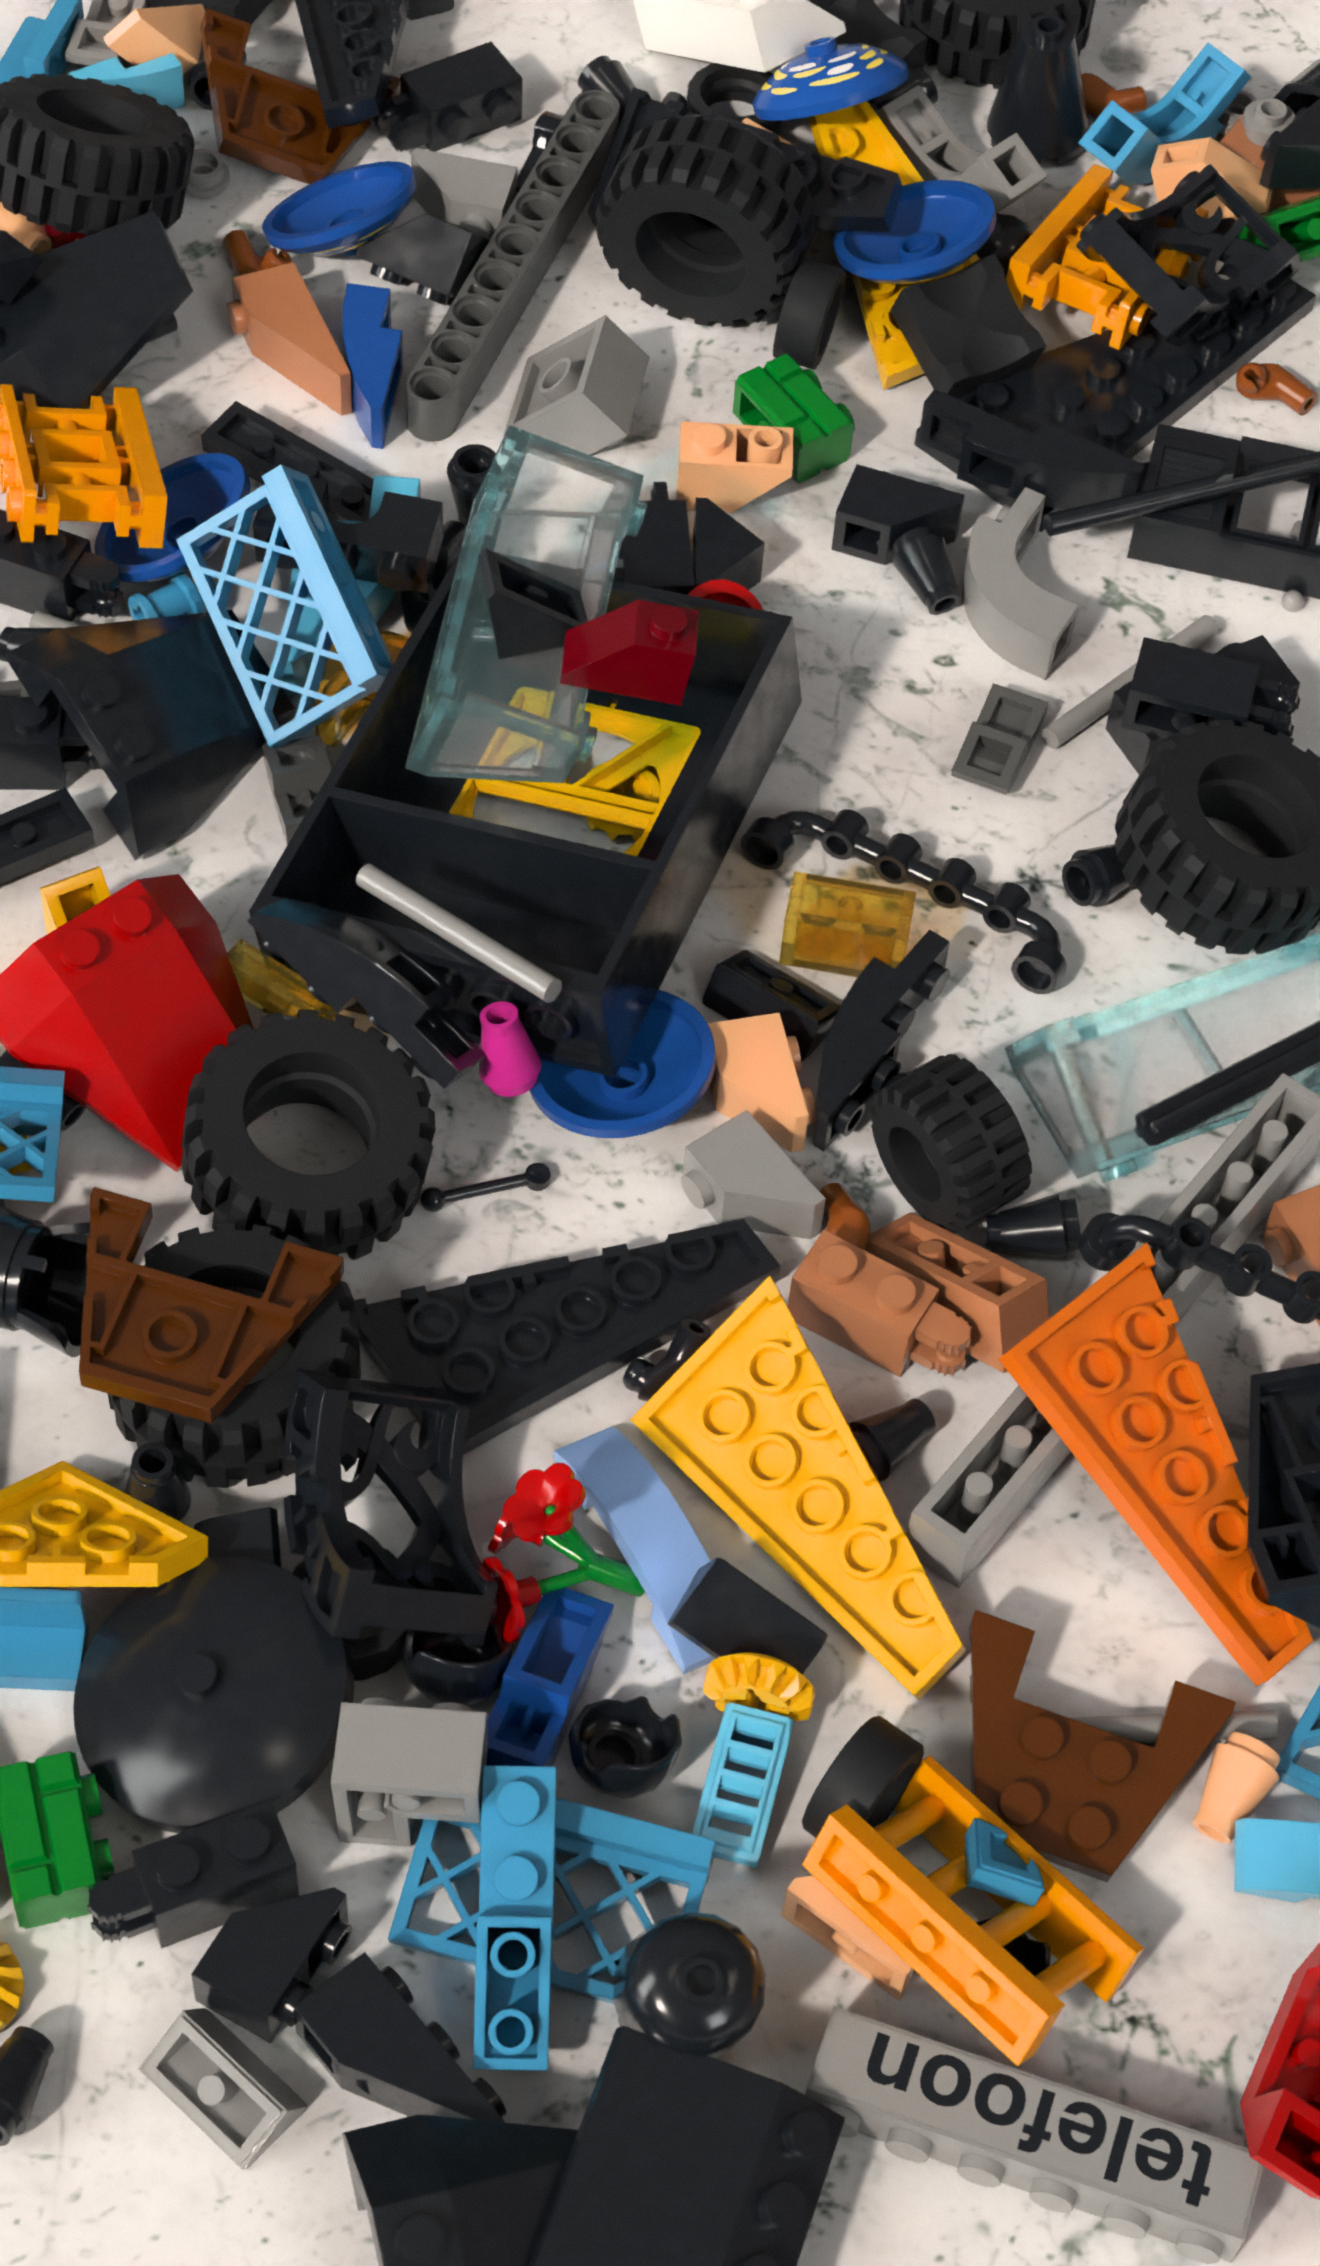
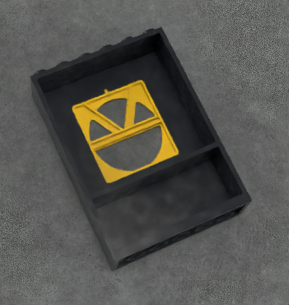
M461 549L250 908V917L255 912L284 897L316 904L342 913L375 929L404 947L453 988L456 992L441 1009L473 1042L479 1044L481 1042L480 1013L483 1008L494 1002L505 1001L516 1006L519 1019L541 1059L616 1077L802 702L793 617L511 559L579 590L588 621L638 599L699 611L696 656L681 706L560 684L563 646L499 659L478 555L480 552ZM574 730L600 731L619 736L634 744L574 784L569 783L561 732ZM534 740L538 741L544 778L496 767L520 747ZM647 766L655 767L660 781L659 803L609 793L610 790ZM481 792L644 829V832L624 853H619L474 819V808L477 796ZM366 864L374 865L555 976L562 982L559 995L550 1003L543 1001L356 884L359 870ZM255 930L273 992L327 1005L311 994L306 981L285 959L277 957L266 948L262 942L261 935ZM359 1002L344 1009L367 1015L366 1009Z

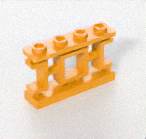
M1094 164L1011 257L1006 281L1020 311L1031 298L1033 299L1032 307L1040 311L1043 310L1051 299H1054L1093 315L1094 320L1091 331L1099 335L1105 329L1113 331L1109 347L1120 350L1132 334L1135 336L1141 335L1152 310L1106 262L1089 260L1079 251L1076 245L1081 240L1080 233L1083 228L1097 215L1103 213L1107 216L1116 207L1126 213L1143 210V208L1127 202L1130 191L1129 187L1120 184L1116 190L1109 188L1113 171ZM1200 207L1196 210L1197 215L1201 218H1208V210ZM1155 248V261L1167 275L1183 280L1186 277L1190 263L1192 261L1199 263L1203 257L1202 255Z
M0 384L1 493H6L7 521L17 522L21 542H34L35 526H44L46 535H58L59 521L113 522L117 537H129V529H135L139 548H163L168 496L137 387H114L113 405L104 404L102 396H91L90 409L37 407L34 394L23 393L22 401H16L13 385Z

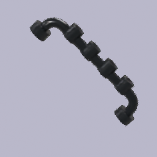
M841 810L833 821L808 811H790L778 815L774 819L760 817L751 824L741 838L742 852L751 863L762 869L774 870L783 864L793 850L794 838L792 835L812 837L820 841L824 850L836 859L846 860L851 856L873 865L877 874L889 883L901 884L905 880L928 890L932 900L944 908L953 909L961 905L983 915L985 923L999 933H1010L1016 930L1029 936L1034 941H1030L1023 946L1013 961L1011 970L1015 980L1030 992L1037 994L1052 992L1066 971V961L1060 952L1059 933L1047 919L1028 909L1031 904V898L1023 887L1016 883L1005 882L998 887L995 893H992L974 885L976 872L963 859L949 858L940 869L920 860L922 857L920 844L907 834H895L887 844L866 836L869 832V825L866 819L854 810Z
M1102 1213L1090 1220L1079 1238L1081 1256L1095 1269L1101 1271L1112 1270L1127 1258L1136 1247L1137 1241L1144 1244L1147 1242L1149 1246L1161 1250L1165 1262L1175 1269L1187 1270L1195 1265L1221 1277L1225 1288L1236 1296L1247 1297L1256 1292L1282 1304L1286 1315L1297 1323L1307 1324L1316 1319L1320 1321L1319 1272L1307 1271L1302 1273L1296 1281L1272 1271L1273 1263L1269 1253L1258 1245H1243L1233 1254L1210 1244L1212 1239L1211 1232L1208 1226L1197 1218L1184 1217L1178 1220L1172 1227L1146 1216L1129 1214L1120 1216L1114 1213Z

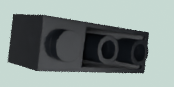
M365 1952L293 2006L296 2033L342 2089L406 2116L422 2114L505 2123L502 2117L507 2114L506 2108L491 2085L481 2077L474 2082L470 2080L455 2062L460 2057V2054L447 2032L435 2021L426 2026L409 2006L414 1999L399 1974L390 1966H386L380 1971Z

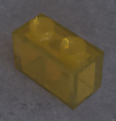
M794 871L784 920L779 964L858 977L875 956L891 967L896 968L906 955L916 892Z

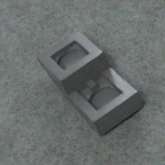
M993 683L977 722L973 721L952 768L951 776L1007 795L1044 721L1048 702Z
M320 735L294 739L278 749L271 748L268 744L262 745L267 775L287 845L332 770Z

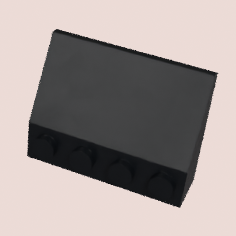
M626 2026L618 2027L615 2030L528 2266H797L845 2117L782 2082L706 2055L677 2053L653 2042L645 2033Z

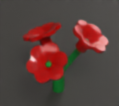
M555 1463L545 1471L533 1469L524 1473L519 1478L516 1484V1493L510 1496L504 1503L503 1515L494 1529L495 1535L491 1539L487 1550L496 1555L502 1548L505 1549L513 1539L518 1537L520 1540L532 1542L538 1547L546 1543L578 1563V1569L539 1581L533 1576L516 1581L512 1572L504 1569L496 1556L483 1559V1566L498 1583L497 1612L491 1624H496L500 1627L504 1643L518 1641L519 1630L525 1627L523 1607L539 1603L541 1595L589 1580L636 1597H640L645 1592L628 1564L596 1553L573 1526V1512L585 1501L586 1490L575 1479L573 1470L565 1463Z

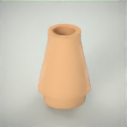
M1231 1732L1225 1743L1216 1744L1199 1810L1192 1821L1193 1826L1202 1834L1215 1841L1230 1844L1235 1835V1821L1241 1818H1248L1278 1782L1279 1775L1276 1769L1281 1761L1280 1756L1260 1740L1239 1732Z

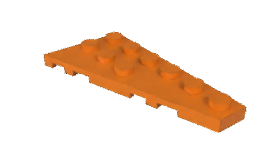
M1146 1242L998 1359L1255 1686H1258L1270 1680L1314 1640L1305 1621L1267 1601L1247 1550L1248 1498H1246L1233 1467V1464L1238 1462V1458L1198 1362L1196 1363L1188 1359L1175 1324L1180 1319L1171 1298L1163 1299L1151 1267L1156 1262Z

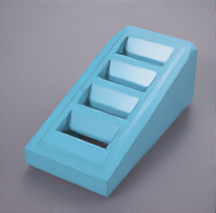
M736 1703L726 1704L692 1831L694 1835L716 1840L714 1857L758 1868L792 1738L793 1719ZM727 1761L767 1771L766 1777L763 1779L725 1769ZM719 1790L759 1800L758 1808L719 1798ZM712 1816L752 1826L751 1836L711 1827Z

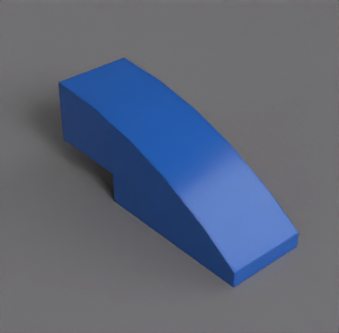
M347 283L343 304L344 361L351 373L352 408L358 424L371 447L383 449L403 372L402 330L391 329L390 289Z
M568 1588L556 1590L542 1596L505 1670L500 1695L487 1719L489 1745L486 1765L553 1766L595 1663L613 1614L614 1604Z

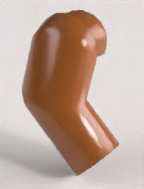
M1092 73L1081 74L1088 113L1097 119L1111 100L1128 113H1139L1146 109V95L1141 86L1116 90Z
M243 230L231 231L223 239L224 249L238 276L292 263V259L287 252L281 250L277 254L276 248L267 250L264 257L256 254L247 233Z
M1250 362L1244 364L1236 375L1237 390L1242 396L1250 400L1282 401L1300 416L1307 414L1318 398V394L1279 364Z
M840 1183L827 1184L820 1190V1193L826 1198L824 1213L829 1218L826 1231L864 1250L871 1228L866 1212Z

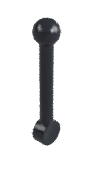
M534 1163L527 1167L524 1174L445 1191L437 1187H429L421 1194L420 1202L425 1210L437 1212L442 1209L445 1203L527 1186L531 1190L542 1191L549 1186L551 1173L546 1165Z

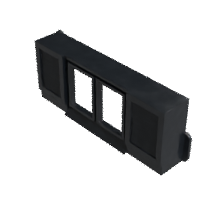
M1158 424L1150 461L1141 463L1145 465L1140 492L1209 477L1227 468L1232 469L1233 475H1237L1263 464L1316 451L1242 436L1240 441ZM1320 474L1292 480L1309 484L1298 541L1237 528L1244 492L1137 516L1127 558L1284 592L1297 590L1303 596L1320 599V545H1315L1320 523Z

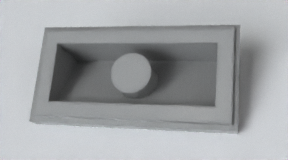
M205 2008L183 2010L139 2068L156 2087L242 2170L248 2169L299 2118L307 2107V2104Z

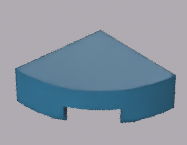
M974 1818L965 1833L967 1886L1034 1907L1045 1890L1041 1873L1034 1861L1030 1859L1026 1865L1022 1858L1004 1843L1008 1834L996 1826Z

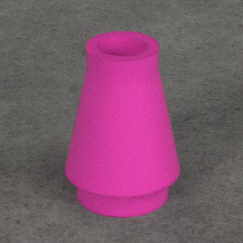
M505 1001L491 1003L483 1008L480 1013V1049L485 1053V1056L479 1061V1076L493 1093L503 1097L519 1096L528 1092L536 1084L538 1074L541 1071L542 1061L519 1019L516 1006Z

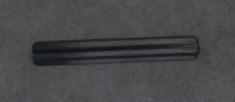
M1320 1020L1140 1111L1135 1116L1137 1126L1134 1130L1138 1138H1143L1148 1146H1157L1270 1088L1282 1073L1291 1077L1320 1062Z

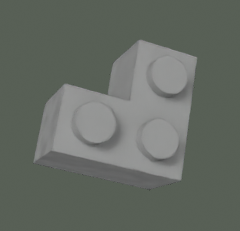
M379 1697L367 1698L360 1703L341 1702L331 1776V1790L340 1842L411 1847L414 1819L480 1823L483 1765L487 1764L489 1745L487 1712H474L470 1707L459 1703H440L432 1708L403 1707L394 1700Z

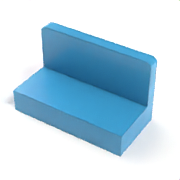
M57 0L46 19L32 16L25 18L0 60V84L4 81L9 82L12 78L18 76L30 78L32 74H46L47 76L57 77L58 74L64 75L71 63L66 62L65 52L78 18L84 19L82 0Z
M0 1587V1688L75 1691L78 1673L86 1654L89 1633L82 1592L76 1590Z

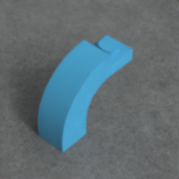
M1208 42L1170 91L1156 104L1142 112L1132 114L1111 100L1078 143L1126 182L1140 185L1152 183L1151 167L1158 145L1207 137L1214 139L1224 128L1218 119L1250 80L1251 76Z

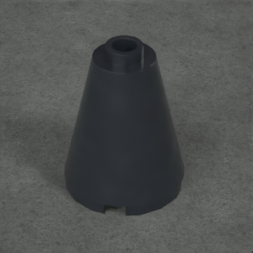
M1045 14L1027 21L1022 27L987 118V133L989 132L991 145L994 147L1017 132L1040 166L1041 160L1058 158L1057 165L1071 161L1082 153L1084 148L1078 142L1089 130L1090 120L1074 30L1068 22L1058 16Z

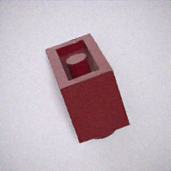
M638 599L567 630L563 645L560 684L681 706L696 656L699 611Z

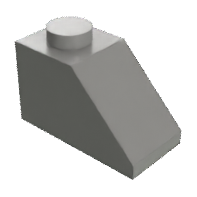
M414 148L412 151L411 168L417 180L413 198L428 215L446 220L491 239L517 196L518 167Z
M748 1110L685 1146L683 1176L681 1177L683 1190L695 1207L698 1209L705 1208L718 1224L744 1219L753 1231L811 1239L821 1232L826 1198Z

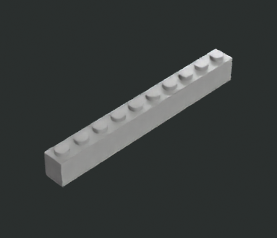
M1282 1073L1158 1221L1173 1227L1178 1220L1184 1217L1197 1218L1208 1226L1212 1238L1210 1244L1235 1254L1238 1248L1242 1246L1270 1212L1273 1203L1280 1200L1320 1151V1096ZM1139 1242L1128 1256L1144 1245V1243ZM1149 1246L1156 1262L1151 1267L1163 1299L1171 1298L1178 1317L1181 1319L1217 1275L1195 1265L1187 1270L1175 1269L1165 1262L1161 1250ZM1019 1385L911 1512L906 1535L920 1562L957 1588L963 1584L1071 1453Z

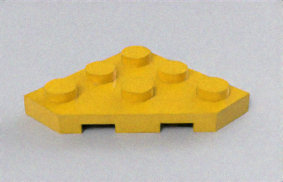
M63 1460L0 1490V1587H159L195 1568L208 1558V1536Z

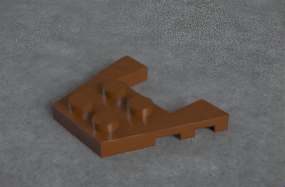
M206 8L200 30L218 152L306 184H311L331 175L374 123L373 119L368 118L354 126L342 125L328 129L318 91L242 64L252 24ZM391 75L384 98L385 101L395 96L400 78Z
M94 1187L90 1195L89 1207L90 1232L87 1238L86 1294L83 1300L79 1362L81 1386L212 1424L339 1283L344 1274V1257L285 1241L262 1298H254L133 1263L153 1219L151 1203Z
M975 1610L969 1626V1643H971L970 1702L972 1703L971 1793L1047 1861L1108 1882L1228 1720L1236 1702L1175 1680L1167 1699L1153 1747L1138 1743L1015 1699V1691L1035 1631Z

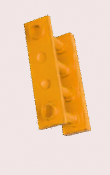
M931 1756L926 1757L919 1764L894 1809L897 1812L896 1815L872 1828L846 1804L828 1816L802 1864L1016 2066L1021 2065L1036 2053L1061 2013L1065 2004L1058 1998L1082 1981L1105 2003L1115 1996L1144 1950V1947ZM974 1818L996 1826L1008 1834L1004 1843L1012 1848L1026 1865L1030 1859L1034 1861L1041 1873L1045 1888L1034 1907L985 1892L1003 1911L981 1926L949 1898L967 1886L965 1833ZM919 1834L925 1837L950 1860V1862L928 1876L921 1873L896 1850V1848ZM1026 1931L1037 1941L1046 1942L1050 1946V1953L1058 1959L1036 1976H1033L1003 1948Z

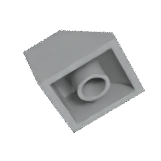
M604 315L527 358L503 436L511 443L582 456H590L607 446L613 447L620 444L632 430V418L638 397L644 389L643 380L650 357L609 317Z

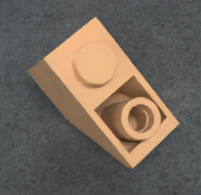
M1211 137L1158 145L1151 167L1157 202L1171 195L1177 184L1187 174L1194 170L1200 172L1207 165L1211 164L1218 171V174L1258 214L1268 211L1273 189H1267L1259 184L1262 170ZM1217 196L1207 200L1200 206V208L1209 211L1208 218L1212 217L1220 206L1222 219H1238Z
M681 421L676 500H686L687 511H695L696 498H708L726 513H733L792 477L793 428Z
M780 1013L707 1023L712 1032L716 1054L715 1070L709 1085L716 1111L732 1119L748 1110L780 1147L791 1153L804 1151L807 1125L815 1124L816 1121L815 1103L810 1087H800L797 1073L801 1071L798 1041L795 1036L786 1037Z

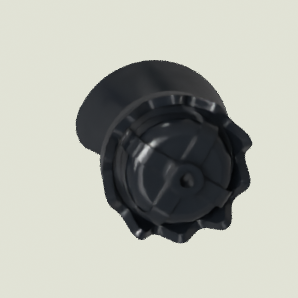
M0 1206V1328L11 1331L25 1330L70 1357L79 1356L83 1300L86 1294V1254L90 1222L47 1226L40 1220L27 1218Z

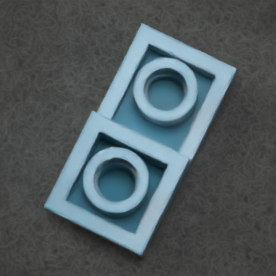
M173 53L127 69L123 67L117 57H113L68 73V75L78 79L87 80V78L102 80V83L112 86L121 85L130 88L131 92L139 95L146 94L155 98L158 104L168 105L174 110L185 106L182 64Z
M1255 1818L1236 1820L1234 1892L1293 1903L1310 1898L1320 1899V1823Z

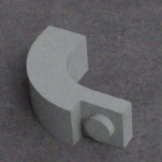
M920 85L886 104L876 113L924 181L954 180L976 185L990 195L996 213L1034 190L1047 177L1017 132L985 153L967 146L949 128Z
M1025 487L1013 506L1005 504L1001 508L996 520L982 514L977 518L970 534L962 580V599L972 627L990 649L1012 665L1046 680L1071 643L1079 604L1039 587L1024 574L1019 566V562L1039 534L1046 497Z

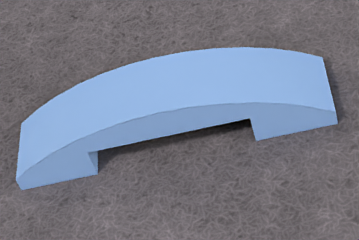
M613 1426L554 1450L553 1458L555 1462L567 1464L573 1470L575 1479L585 1487L586 1497L582 1507L584 1510L591 1507L595 1508L653 1604L650 1620L683 1675L716 1659L668 1625L670 1618L698 1569L709 1563L710 1559L684 1512L657 1472L639 1450Z

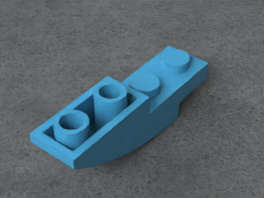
M483 1765L473 2069L548 2071L555 1903L557 1767Z

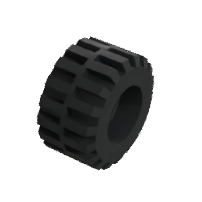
M942 1055L882 1089L874 1096V1104L870 1109L871 1127L881 1160L899 1192L925 1220L952 1233H959L1020 1197L1029 1188L1032 1162L1028 1154L1029 1148L1021 1125L1008 1101L991 1079L965 1058L961 1060L957 1055Z

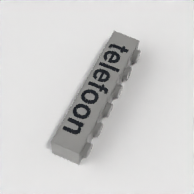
M833 2006L805 2092L807 2097L845 2117L840 2133L842 2137H853L856 2133H860L885 2142V2147L888 2151L903 2159L925 2162L928 2158H932L957 2167L958 2174L972 2183L985 2187H998L1003 2183L1030 2193L1029 2197L1033 2202L1052 2211L1067 2213L1075 2208L1103 2218L1102 2223L1113 2232L1127 2237L1143 2238L1146 2234L1153 2235L1175 2243V2248L1180 2254L1202 2263H1218L1220 2259L1232 2263L1246 2238L1264 2167L1250 2157L1249 2150L1246 2147Z

